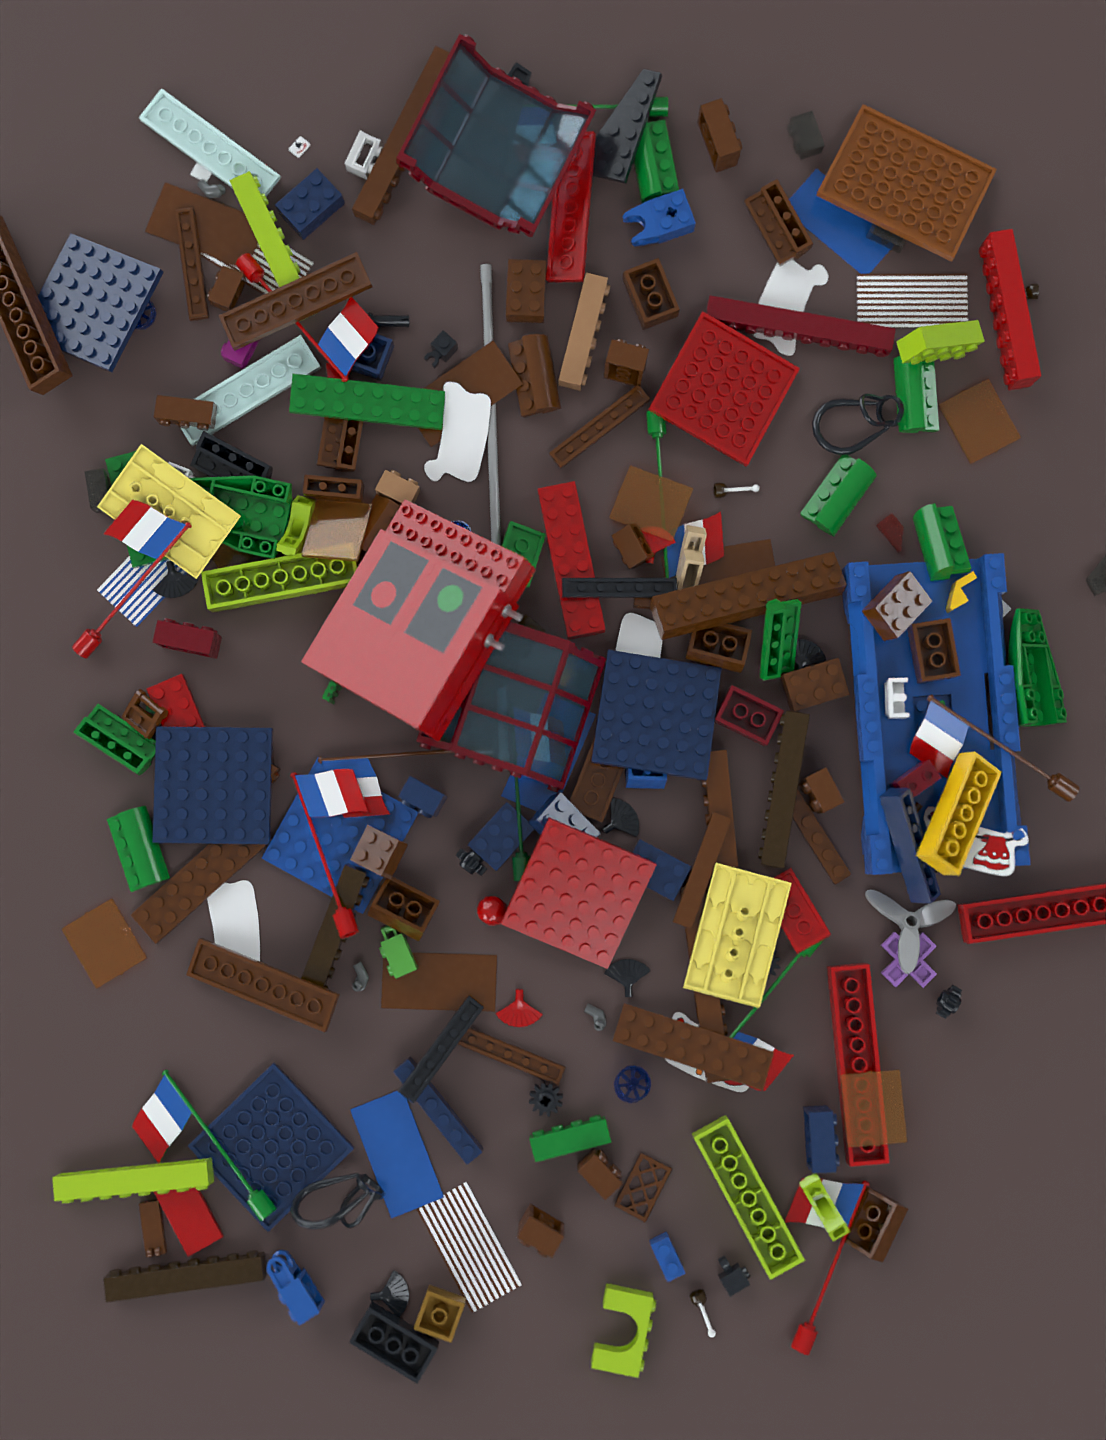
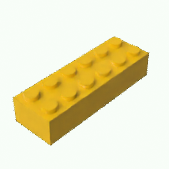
M976 752L958 754L916 854L917 857L943 875H960L1002 773L999 769Z

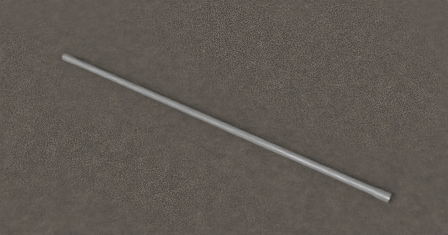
M490 264L480 266L484 346L493 341L492 266ZM495 403L490 409L487 435L491 542L501 546ZM504 633L498 642L502 643L504 641ZM506 686L503 689L499 688L497 691V712L507 716ZM498 720V759L510 763L508 724Z

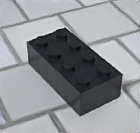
M371 1301L349 1341L353 1346L416 1384L420 1381L439 1346L438 1340L426 1333L415 1330L413 1325Z

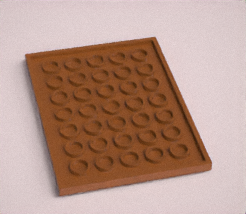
M862 104L816 196L952 262L997 169Z

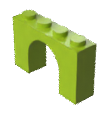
M606 1283L603 1308L630 1315L637 1323V1333L634 1339L624 1346L616 1347L595 1342L591 1368L636 1378L639 1376V1371L643 1372L645 1359H642L643 1351L647 1352L649 1341L646 1339L647 1331L651 1332L652 1328L650 1314L655 1311L656 1300H654L652 1292Z

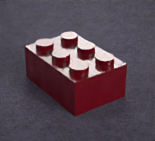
M164 618V621L157 620L152 643L166 649L217 659L222 636L217 634V631L211 627L202 626L199 629V627L192 623L183 622V625H180L175 620Z
M731 685L715 716V723L765 747L768 745L784 710Z

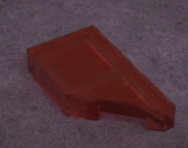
M891 513L876 526L896 551L900 552L902 550L904 527Z

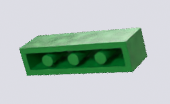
M594 1115L589 1117L590 1120L582 1122L580 1119L570 1122L571 1125L563 1127V1124L551 1127L552 1130L544 1132V1129L532 1132L533 1135H530L529 1140L535 1162L611 1143L605 1116Z

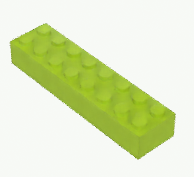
M347 544L299 553L295 556H283L202 571L201 575L207 609L213 613L346 588L358 568V560L354 545Z
M724 1115L693 1132L692 1135L769 1279L771 1280L805 1261L728 1117Z

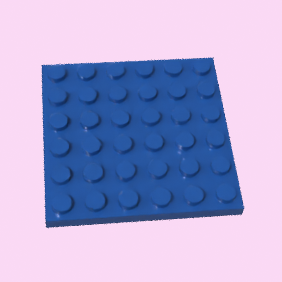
M318 758L308 775L326 772L323 763L320 764L318 762ZM381 792L383 801L391 815L344 818L341 814L332 817H311L335 888L345 864L349 863L369 871L368 877H370L367 888L362 889L361 895H363L360 906L355 908L361 914H364L383 879L382 876L350 860L366 826H372L404 841L419 814L418 811ZM297 794L262 859L332 897V888L299 794Z

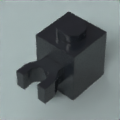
M442 330L430 343L432 352L427 353L424 356V360L428 361L430 358H434L433 368L438 366L440 359L446 363L458 350L457 342Z
M725 1255L718 1259L724 1270L718 1276L730 1297L750 1285L748 1278L751 1276L745 1266L741 1268L739 1263L730 1266Z

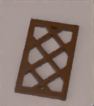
M640 1153L614 1206L646 1222L672 1168ZM642 1159L649 1161L651 1168L639 1171ZM659 1168L666 1170L661 1180H657L655 1170ZM652 1171L655 1182L644 1185L641 1174ZM638 1176L641 1186L630 1190L629 1185L633 1177ZM657 1185L654 1197L648 1199L645 1189ZM643 1189L646 1200L634 1203L632 1193ZM629 1194L632 1205L625 1207L620 1203L624 1195ZM647 1204L648 1209L645 1215H640L636 1207Z

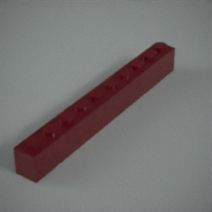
M711 295L709 296L706 309L708 315L734 330H745L749 334L762 333L766 337L779 336L788 341L796 339L801 340L805 344L813 342L818 343L822 347L835 346L840 350L852 349L861 354L869 352L874 353L878 357L889 356L893 349L896 328Z

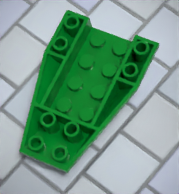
M258 476L189 478L241 515L222 542L223 544L240 552L275 559L279 552L276 551L277 544L284 536L290 519L292 507L291 483Z
M1018 608L1015 610L1012 621L1008 657L1009 665L1014 667L1018 726L1038 727L1067 723V711L1063 703L1064 693L1061 689L1043 626L1042 616L1039 610Z

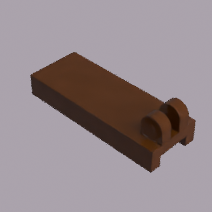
M158 1199L140 1202L139 1210L146 1257L150 1258L166 1254L167 1247L161 1205Z

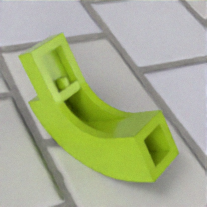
M297 495L292 501L289 523L284 536L277 544L276 551L288 556H295L301 553L311 527L315 499Z
M817 1173L809 1175L799 1182L832 1241L834 1242L849 1233L850 1231L828 1195Z

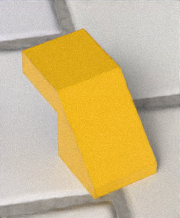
M974 571L951 585L945 609L947 613L969 601L961 587L977 578Z

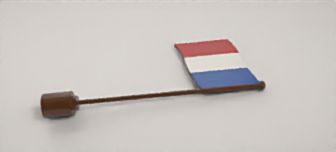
M934 695L928 696V709L912 740L910 747L911 755L920 761L930 760L938 773L948 779L951 764L964 743L968 728L971 727L1047 778L1050 791L1067 802L1072 801L1076 797L1080 787L1061 773L1049 776L933 698Z
M492 739L469 740V744H466V749L493 757ZM432 750L322 758L320 756L318 762L320 764L323 763L326 772L336 769H353L369 812L359 811L342 814L344 818L391 814L383 801L378 779L369 759L453 752Z

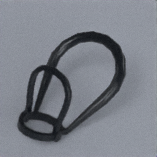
M863 394L859 400L833 399L823 404L816 411L812 421L813 435L818 444L830 453L837 455L853 454L885 433L890 427L898 425L904 414L903 403L899 397L894 395L880 397L873 394ZM864 398H870L876 401H865ZM893 399L898 404V415L895 420L884 421L882 407L886 401ZM860 406L863 417L868 423L877 427L884 426V429L855 445L840 448L831 445L824 439L820 432L819 424L823 414L833 407ZM865 406H877L876 415L879 422L874 421L868 415Z
M359 1173L320 1180L300 1190L293 1199L290 1208L291 1216L300 1227L310 1230L323 1229L336 1224L340 1220L346 1228H353L362 1221L375 1200H382L385 1192L367 1174L360 1175ZM355 1177L357 1178L356 1182L358 1185L344 1199L340 1211L330 1218L321 1221H309L299 1215L300 1203L311 1192ZM365 1183L371 1185L376 1191L371 1190ZM360 1189H362L365 1192L357 1199H355L353 1202L348 1204V1202ZM370 1195L371 1198L358 1218L353 1223L348 1224L345 1216Z

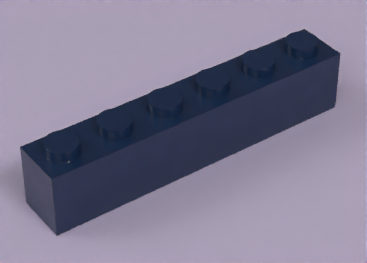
M890 788L880 796V800L901 867L902 876L907 887V893L911 903L931 904L941 893L933 867L916 856L924 835L910 788Z
M410 1056L393 1072L403 1084L417 1064ZM429 1082L416 1101L466 1165H468L483 1152V1147L434 1085Z

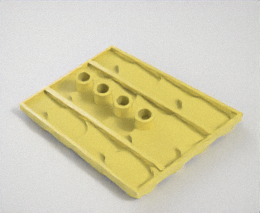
M142 444L97 506L115 520L131 500H137L150 505L171 519L184 524L185 522H190L192 527L185 531L165 557L196 579L241 517L233 509Z
M716 863L712 872L683 988L759 1008L791 883Z

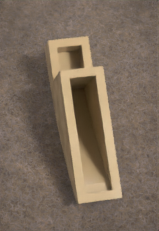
M686 526L676 572L677 590L699 584L705 563L702 553L707 537L705 528Z

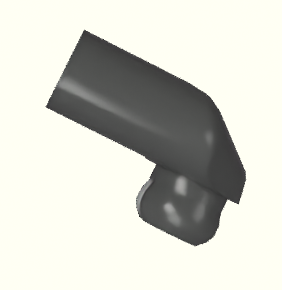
M204 179L197 183V186L209 198L221 197L225 194L226 190L222 184L209 185Z
M359 962L353 966L357 977L352 984V988L356 992L363 991L369 980L362 962Z
M588 1003L584 1012L593 1016L594 1028L597 1031H602L607 1023L605 1014L601 1009Z

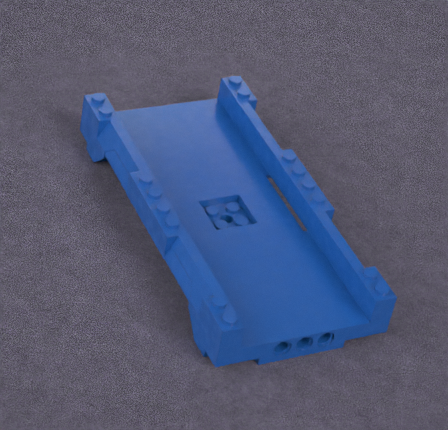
M1004 553L984 554L978 559H969L971 565L970 572L951 574L950 579L930 581L925 562L868 565V562H852L842 569V574L847 584L842 596L847 622L850 624L864 806L861 844L862 855H864L865 874L876 875L902 872L881 805L880 796L891 788L889 783L919 762H922L910 754V747L917 730L925 718L929 705L927 699L929 695H934L933 698L938 701L944 700L945 706L989 735L984 673H988L993 738L1014 752L1021 751L1013 665H1007L1002 604V594L1007 592ZM911 571L932 600L929 606L912 624L951 618L961 676L917 684L907 629L899 638L884 641L863 614L862 610L895 575ZM974 571L977 578L961 587L969 601L947 613L945 609L951 585ZM888 678H908V682H904V694L907 696L904 706L905 713H909L908 718L888 719V716H885L884 683H886ZM969 727L958 754L976 752L1002 772L980 827L1004 834L1013 832L1014 840L1025 837L1024 832L1020 829H1023L1028 836L1027 825L1021 826L1015 757L995 743L994 750H990V740ZM957 754V756L955 757L953 763L951 764V767H950V770H949V773H948V778H949L950 773H951V771H952V769H953V766H954L955 761H956V759H957V757H958V754ZM941 774V779L913 798L914 804L918 802L923 806L918 812L923 835H925L927 830L924 821L925 811L928 807H937L948 780ZM1028 843L1014 848V866L1030 865Z

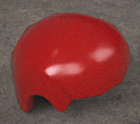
M486 896L478 904V917L487 925H500L507 905L499 897Z

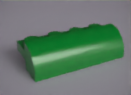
M665 120L646 123L634 159L642 203L679 190Z
M901 356L895 357L896 396L901 399L904 406L903 417L898 423L899 432L939 431L934 361L929 363L922 361L911 365V362L902 363Z
M841 455L801 511V517L816 524L820 530L834 537L877 477L875 471L859 458L856 460L848 455Z
M933 503L920 508L914 514L913 522L930 581L950 579L951 574L970 572V561L953 506L936 507V504Z
M773 599L766 604L759 673L762 680L780 678L781 673L794 671L801 602L798 599L782 602L778 599Z
M97 704L89 716L84 717L73 731L74 734L137 775H142L151 766V761L155 757V740L145 738L126 721L100 704Z
M146 806L126 810L107 819L131 892L170 879L159 843H153V825Z

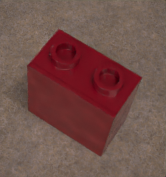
M926 760L916 764L889 783L891 788H910L914 798L942 777L930 760Z

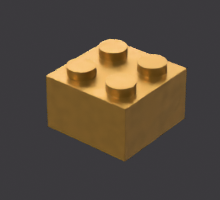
M429 1284L414 1329L451 1343L466 1298Z

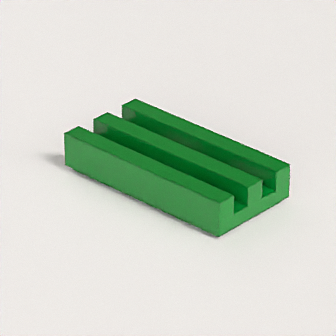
M333 681L329 682L322 696L323 699L334 705L333 696L337 698L339 694L336 693V690L341 691L342 687Z

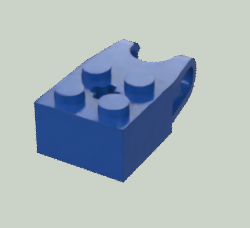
M683 189L648 200L630 209L622 216L624 222H638L644 227L642 232L632 238L631 243L633 246L653 243L660 244L694 232L696 225Z
M276 1251L267 1264V1271L279 1292L278 1297L282 1304L287 1305L290 1310L289 1315L294 1322L297 1321L300 1326L321 1311L325 1300L305 1268L300 1269L288 1251ZM280 1254L284 1255V1256L287 1258V1262H286V1260H285L284 1258H282V1257H280V1256H278V1255H280Z

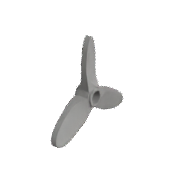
M867 890L865 893L867 900L876 910L899 925L901 929L898 940L899 964L905 974L911 973L915 969L919 958L920 938L918 928L928 927L944 920L953 913L956 903L951 900L936 901L921 907L913 913L908 912L894 900L878 891ZM906 920H910L913 926L908 925Z

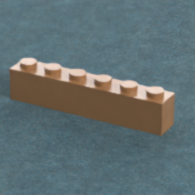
M590 273L585 275L559 377V386L580 391L581 386L586 385L588 374H585L586 367L590 368L592 356H589L590 351L595 349L597 339L594 338L595 331L599 332L601 321L599 316L604 314L606 303L603 300L604 296L609 295L611 286L608 285L607 277Z

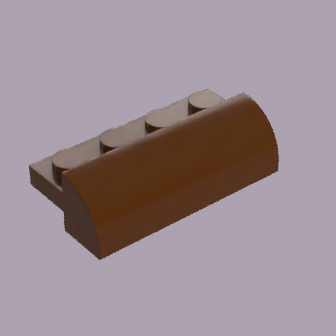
M775 179L760 188L761 191L745 199L744 203L779 266H782L792 259H798L812 248L813 242L778 179Z
M531 334L522 336L521 340L508 343L512 368L523 383L516 389L521 416L527 417L541 412L545 414L561 409L548 336L544 334Z
M324 417L316 466L331 468L340 472H354L363 421Z

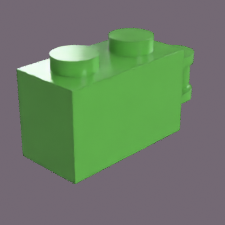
M388 925L380 928L385 941L381 942L382 947L379 949L382 957L388 960L389 965H387L390 976H394L397 979L418 970L419 968L403 933L398 934L397 930ZM393 931L395 936L389 939L387 934Z

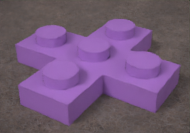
M893 932L880 945L894 959L881 972L894 987H897L910 975L924 988L936 976L937 973L924 959L937 946L923 932L919 934L920 951L915 969L909 974H905L900 968L898 959L899 935Z

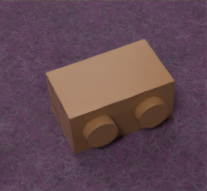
M385 470L375 488L378 495L388 498L400 506L404 499L415 503L421 490L417 486L418 483L410 478L405 480L401 478L400 473L394 470L390 472Z

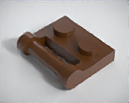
M139 689L132 697L121 718L145 738L151 739L156 731V727L167 717L169 711L165 707H160L147 696L145 691ZM141 701L155 712L154 717L139 706Z

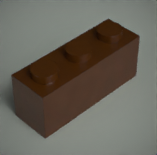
M157 395L154 418L163 426L177 424L181 428L188 429L190 426H193L199 430L208 431L209 428L215 429L218 407L212 401Z
M315 475L304 476L303 495L307 498L363 503L364 483L362 480Z

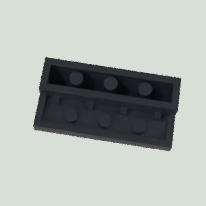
M205 431L202 432L195 447L197 451L190 464L191 467L210 477L258 476L271 479L272 466Z

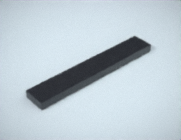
M562 578V598H652V596L677 590V578Z
M470 996L465 999L398 1090L402 1096L413 1104L416 1102L484 1009L481 1004Z

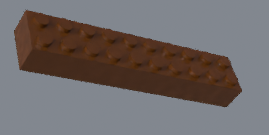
M0 215V324L29 390L45 395L73 375L7 225Z
M833 551L652 596L650 609L660 638L665 640L763 615L766 612L767 602L773 599H778L780 602L798 599L801 605L842 595L847 584Z

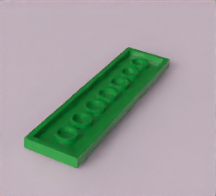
M292 373L289 413L442 430L445 391L353 380L343 382L342 379Z

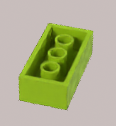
M974 320L920 326L898 340L897 346L902 363L911 362V365L922 361L926 363L933 362L937 359L945 361L951 357L960 359L965 356L966 352L978 349V345L985 341L979 321Z

